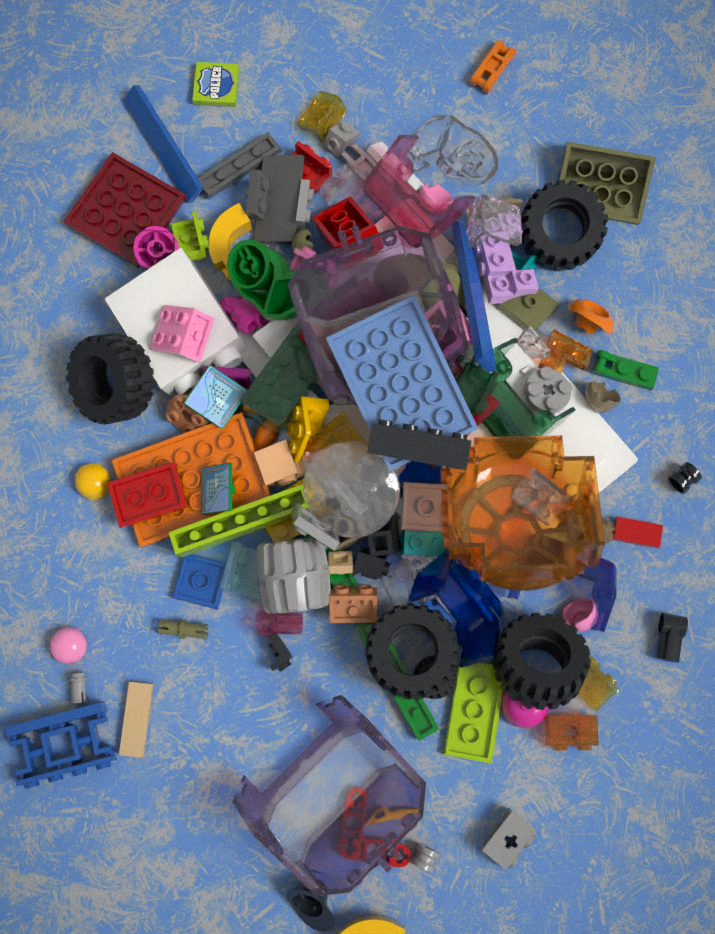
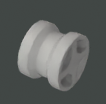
M418 843L416 846L417 853L412 857L410 863L433 873L435 869L433 864L436 859H439L440 853Z

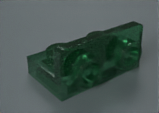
M469 361L465 365L457 385L474 417L478 414L481 415L488 405L486 399L497 387L498 382L496 379L499 373L493 371L489 374Z

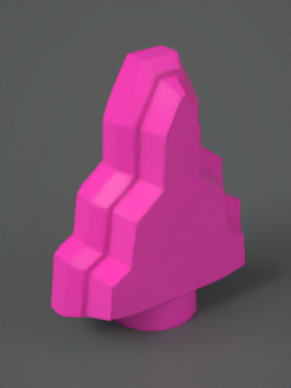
M236 296L223 297L220 301L224 311L231 315L232 322L237 324V329L245 334H252L258 326L264 327L269 321L259 313L255 306L243 298L241 299Z

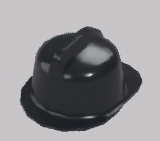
M307 875L296 888L290 889L286 893L288 902L306 925L323 932L332 929L334 918L327 907L328 893L324 886Z

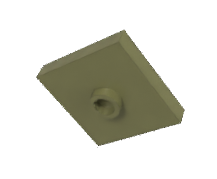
M539 288L536 294L512 298L504 303H499L497 308L533 335L556 310L559 303Z

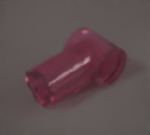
M264 609L256 613V631L262 637L268 638L276 633L302 635L303 613L269 614ZM265 620L271 621V624L269 625H263L261 623Z

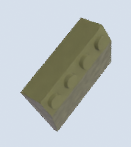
M566 141L558 180H564L565 184H569L570 180L577 181V186L582 187L583 184L588 186L589 189L587 191L589 193L596 192L599 196L597 199L598 203L603 202L606 208L603 214H607L609 219L641 224L656 157ZM555 208V209H558V210H564V211L572 212V211L567 210V209H564V208Z

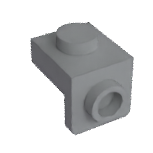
M343 120L329 129L323 146L339 158L346 146L358 139L360 132L352 124Z

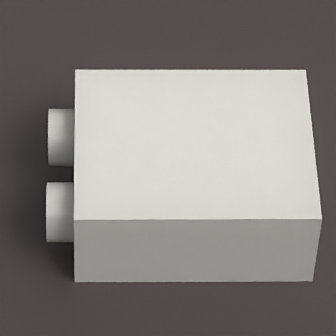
M182 248L105 298V301L127 336L135 339L137 344H140L145 349L144 353L149 356L151 360L149 363L150 367L154 370V375L152 376L159 387L172 397L178 394L189 396L202 377L204 366L236 368L243 361L240 353L248 349V346L197 267ZM164 305L195 308L214 318L200 363L193 362L178 354L150 349L152 337Z

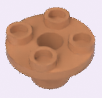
M178 394L172 397L167 404L166 419L184 433L208 425V419L184 404L188 395Z

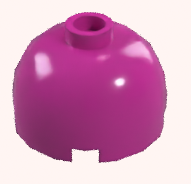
M159 226L145 228L137 235L133 246L134 258L139 266L146 271L179 249L177 239L174 238L169 230Z
M503 691L501 713L506 721L513 726L524 729L532 728L540 724L546 717L549 707H545L544 710H536V706L531 705L529 708L522 705L523 702L519 700L515 702L510 698L509 692L505 693Z

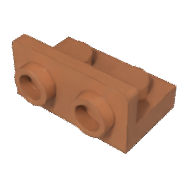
M336 585L334 588H330V623H374L378 621L377 587H372L371 585H360L358 587Z

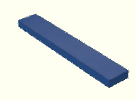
M133 85L124 99L125 103L179 190L186 194L187 203L194 202L204 187L140 85Z

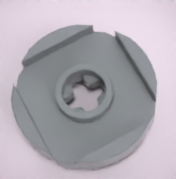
M543 367L533 372L525 382L524 390L527 396L525 399L528 405L538 413H558L568 404L571 398L572 385L560 372L550 367ZM543 387L550 388L552 394L545 395Z

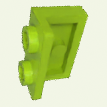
M195 210L191 211L192 220L171 223L173 235L178 241L179 249L182 248L191 260L206 258L205 249L209 248L207 236L201 233L205 231L203 220L197 217Z

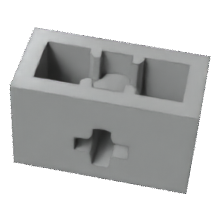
M509 808L479 848L506 870L508 867H514L520 858L518 853L523 847L528 848L535 839L533 834L536 830ZM506 836H513L514 844L512 846L510 844L506 845L507 842L504 840Z

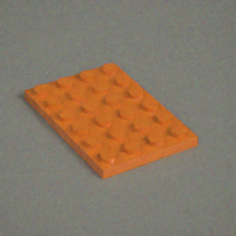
M242 412L233 415L223 429L211 423L112 460L118 479L171 462L177 464L189 508L134 524L133 528L141 548L170 538L168 532L223 513L202 514L203 467L232 463V484H235V494H232V509L271 496L269 486L265 485L254 454L256 449Z

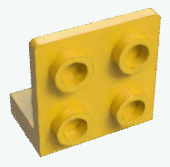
M301 397L298 406L294 407L292 422H288L287 434L291 436L289 449L290 453L293 454L295 463L300 462L309 437L318 436L330 407L328 399Z

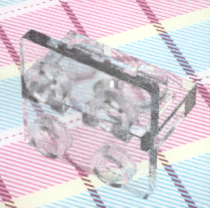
M348 161L336 169V174L331 180L328 179L321 185L318 194L331 207L349 196L356 202L372 184Z

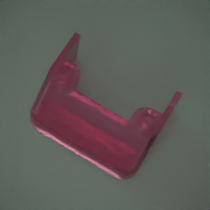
M399 135L367 176L363 187L366 195L412 245L421 246L450 228L476 198L473 195L459 196L451 204H443L434 211L408 183V179L413 174L414 166L406 155L419 137L417 135Z

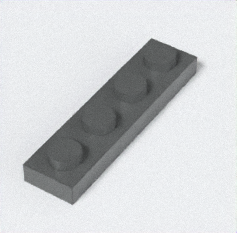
M269 132L265 133L199 176L198 179L204 187L203 191L209 199L250 173L251 170L261 166L264 156H276L279 154L281 148Z

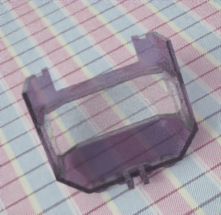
M358 225L352 226V232L356 242L347 244V237L343 230L338 231L342 247L305 259L287 284L308 352L328 399L337 400L338 398L347 399L348 403L357 405L326 337L413 295L416 296L450 370L455 366L454 361L457 357L464 355L469 349L457 296L429 233L397 226L362 239Z
M342 695L333 697L331 703L325 704L322 701L316 704L333 723L263 793L243 775L241 783L244 785L241 793H236L232 801L253 836L315 896L350 893L379 864L388 873L392 868L383 858L389 852L399 861L403 858L402 854L395 847L398 846L399 842L410 830L417 826L424 813L426 782L376 727Z

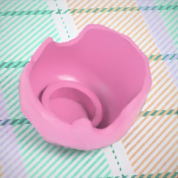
M429 183L425 184L418 194L421 206L432 214L444 213L454 201L452 196L438 184L430 188L428 187Z
M581 596L576 601L569 603L562 613V618L566 620V624L569 626L572 624L578 629L577 632L590 630L597 623L599 617L598 609L593 599L589 598L587 600Z
M70 626L58 629L51 638V654L58 662L72 664L79 661L86 653L87 640L80 629Z

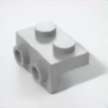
M301 179L296 213V232L306 228V223H310L311 210L308 209L309 202L313 203L314 189H310V180Z

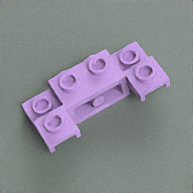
M498 214L495 220L473 221L470 227L474 244L473 248L479 263L478 271L479 275L482 276L489 304L504 303L518 296L536 294L539 287L534 269L516 270L508 242L509 238L521 237L523 233L518 214Z

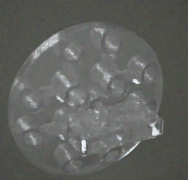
M358 441L338 442L319 452L309 464L303 482L305 503L312 517L320 521L327 531H335L339 536L349 538L367 536L381 529L394 514L400 496L399 479L396 470L391 466L392 464L382 455L367 453L368 444Z

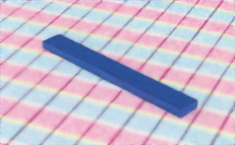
M458 220L452 224L475 361L490 373L497 368L476 255L473 248L472 234Z

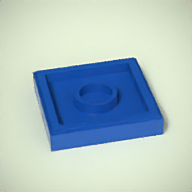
M193 554L183 557L172 598L218 610L231 565Z

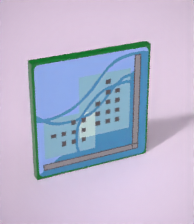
M209 365L184 404L223 429L249 391L212 365Z
M232 463L203 467L202 514L232 511V494H235V484H232Z

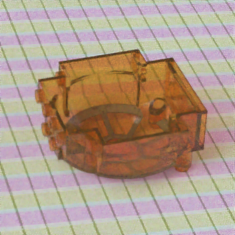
M562 435L474 437L473 447L470 448L467 470L449 467L441 468V483H446V490H442L441 502L444 549H449V559H459L467 569L476 570L481 581L504 589L529 591L546 588L562 580H573L574 576L582 574L586 567H598L605 547L595 458L594 456H564Z

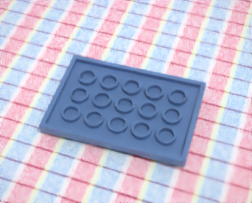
M415 295L326 337L370 432L372 423L378 424L379 419L392 421L393 427L403 428V423L418 426L417 431L427 433L428 428L443 430L442 435L452 437L453 432L467 435L478 430ZM382 456L388 471L410 462V460Z

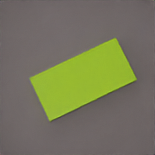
M459 658L456 673L457 680L453 691L443 755L492 764L503 690L500 688L501 682H497L494 676L493 664Z

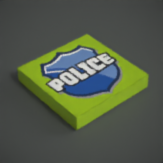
M196 62L193 104L236 107L239 64Z

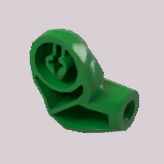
M252 239L240 241L233 246L228 254L226 265L233 286L240 296L255 306L266 320H292L305 314L331 295V287L321 271L315 267L291 270L283 256L260 241Z

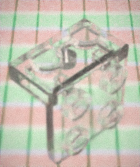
M481 194L473 204L469 205L466 212L468 217L466 235L468 236L469 247L476 249L487 237L514 246H518L522 242L521 210L518 206Z

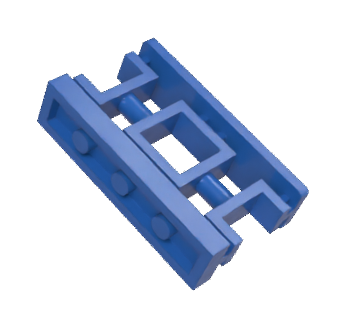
M97 703L5 727L6 737L10 738L9 746L13 747L22 744L26 763L25 769L14 771L18 780L16 781V786L24 785V788L28 789L39 786V780L48 778L50 783L64 779L63 774L72 772L73 776L88 773V767L96 766L97 770L111 767V761L117 760L116 755H114V746L101 748L97 729L98 724L108 722L106 703ZM95 715L98 718L88 721L90 734L80 737L77 725L68 727L66 725L68 722ZM45 728L50 729L49 732L40 734L41 747L32 749L30 737L19 739V735ZM70 732L74 756L54 761L50 737ZM93 744L95 755L105 753L106 758L74 765V761L84 759L81 746ZM44 756L47 768L57 766L58 770L27 778L26 773L36 771L34 758Z

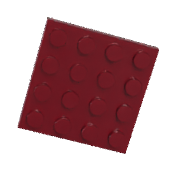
M112 152L63 222L67 227L139 268L140 266L134 258L133 252L135 238L147 227L159 226L167 228L186 200V194Z

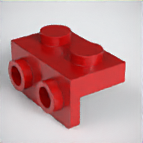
M297 141L295 151L291 155L304 156L302 179L310 180V189H314V194H317L332 177L331 163L325 157H319L315 154L309 145H303Z

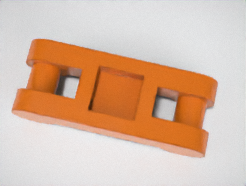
M498 40L473 74L470 84L483 88L482 91L489 94L508 64L516 56L517 50L513 47L508 48L503 41ZM483 74L489 76V79L485 80L482 78Z

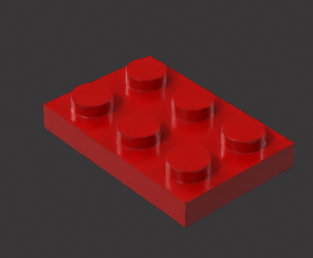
M175 462L107 483L119 528H125L189 508Z

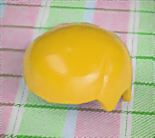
M88 463L78 469L75 474V486L80 495L85 499L96 501L105 497L109 492L107 483L110 482V475L101 464Z

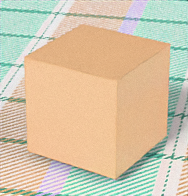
M283 440L254 452L265 485L274 487L285 486L297 481L300 477L308 475L302 458L299 463L294 462L293 454L290 453L289 440Z

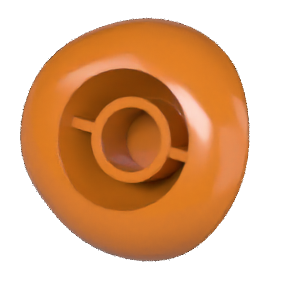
M577 299L567 306L569 310L578 313L575 324L578 328L585 329L586 333L594 334L598 329L602 328L606 333L612 334L614 330L613 318L600 304L587 299Z

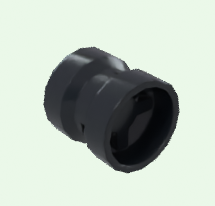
M685 462L680 466L678 472H673L668 477L673 488L681 494H685L690 490L692 484H697L702 479L698 469L689 462Z

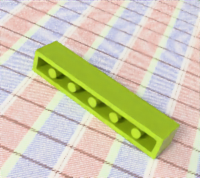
M301 484L232 509V511H226L168 532L175 555L183 558L291 519L292 509L297 503L308 511H313L314 508L306 486Z

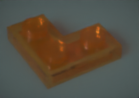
M554 329L549 335L538 368L550 367L562 373L565 362L584 371L588 367L593 349Z

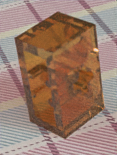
M597 715L546 716V745L553 746V750L556 751L567 750V746H577V750H592V745H599ZM571 728L576 730L577 734L573 735L572 739L571 736L566 735V731L571 730Z

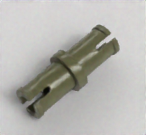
M161 619L159 622L161 629H158L159 635L179 636L180 639L192 637L206 640L208 636L206 630H209L208 624L188 623V620L177 622Z

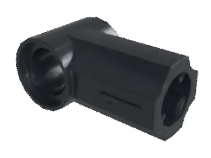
M668 613L661 614L658 624L660 640L657 659L679 663L682 638L685 637L688 628L687 617Z

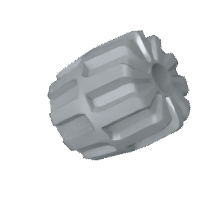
M316 538L278 541L258 545L257 577L263 609L266 613L276 614L305 611L329 605V565L326 550L314 541Z

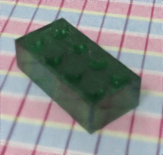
M295 327L292 328L240 400L243 411L278 434H281L293 417V409L295 406H298L300 398L309 395L328 368L298 339L301 331Z

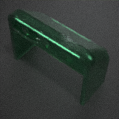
M516 337L493 349L497 369L489 373L478 365L470 373L476 381L500 402L499 407L482 423L506 453L512 457H519L553 432L576 411L574 407H571L558 416H555L549 410H542L534 415L506 380L511 376L513 369L511 362L505 354L518 342Z

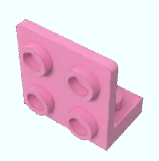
M164 305L159 315V321L152 337L150 349L178 354L193 362L200 363L214 318L195 308Z

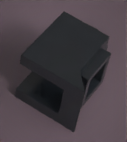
M361 547L360 551H358L352 576L361 573V576L377 580V578L381 579L382 575L387 577L391 564L387 562L388 555L370 557V550Z

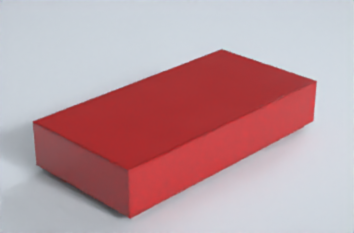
M619 516L615 518L613 540L656 549L660 548L663 525Z

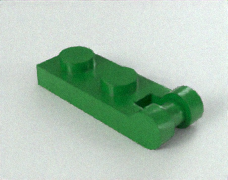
M605 350L597 351V362L592 368L593 374L650 391L654 389L659 367L613 355ZM606 362L611 364L610 369L605 367Z

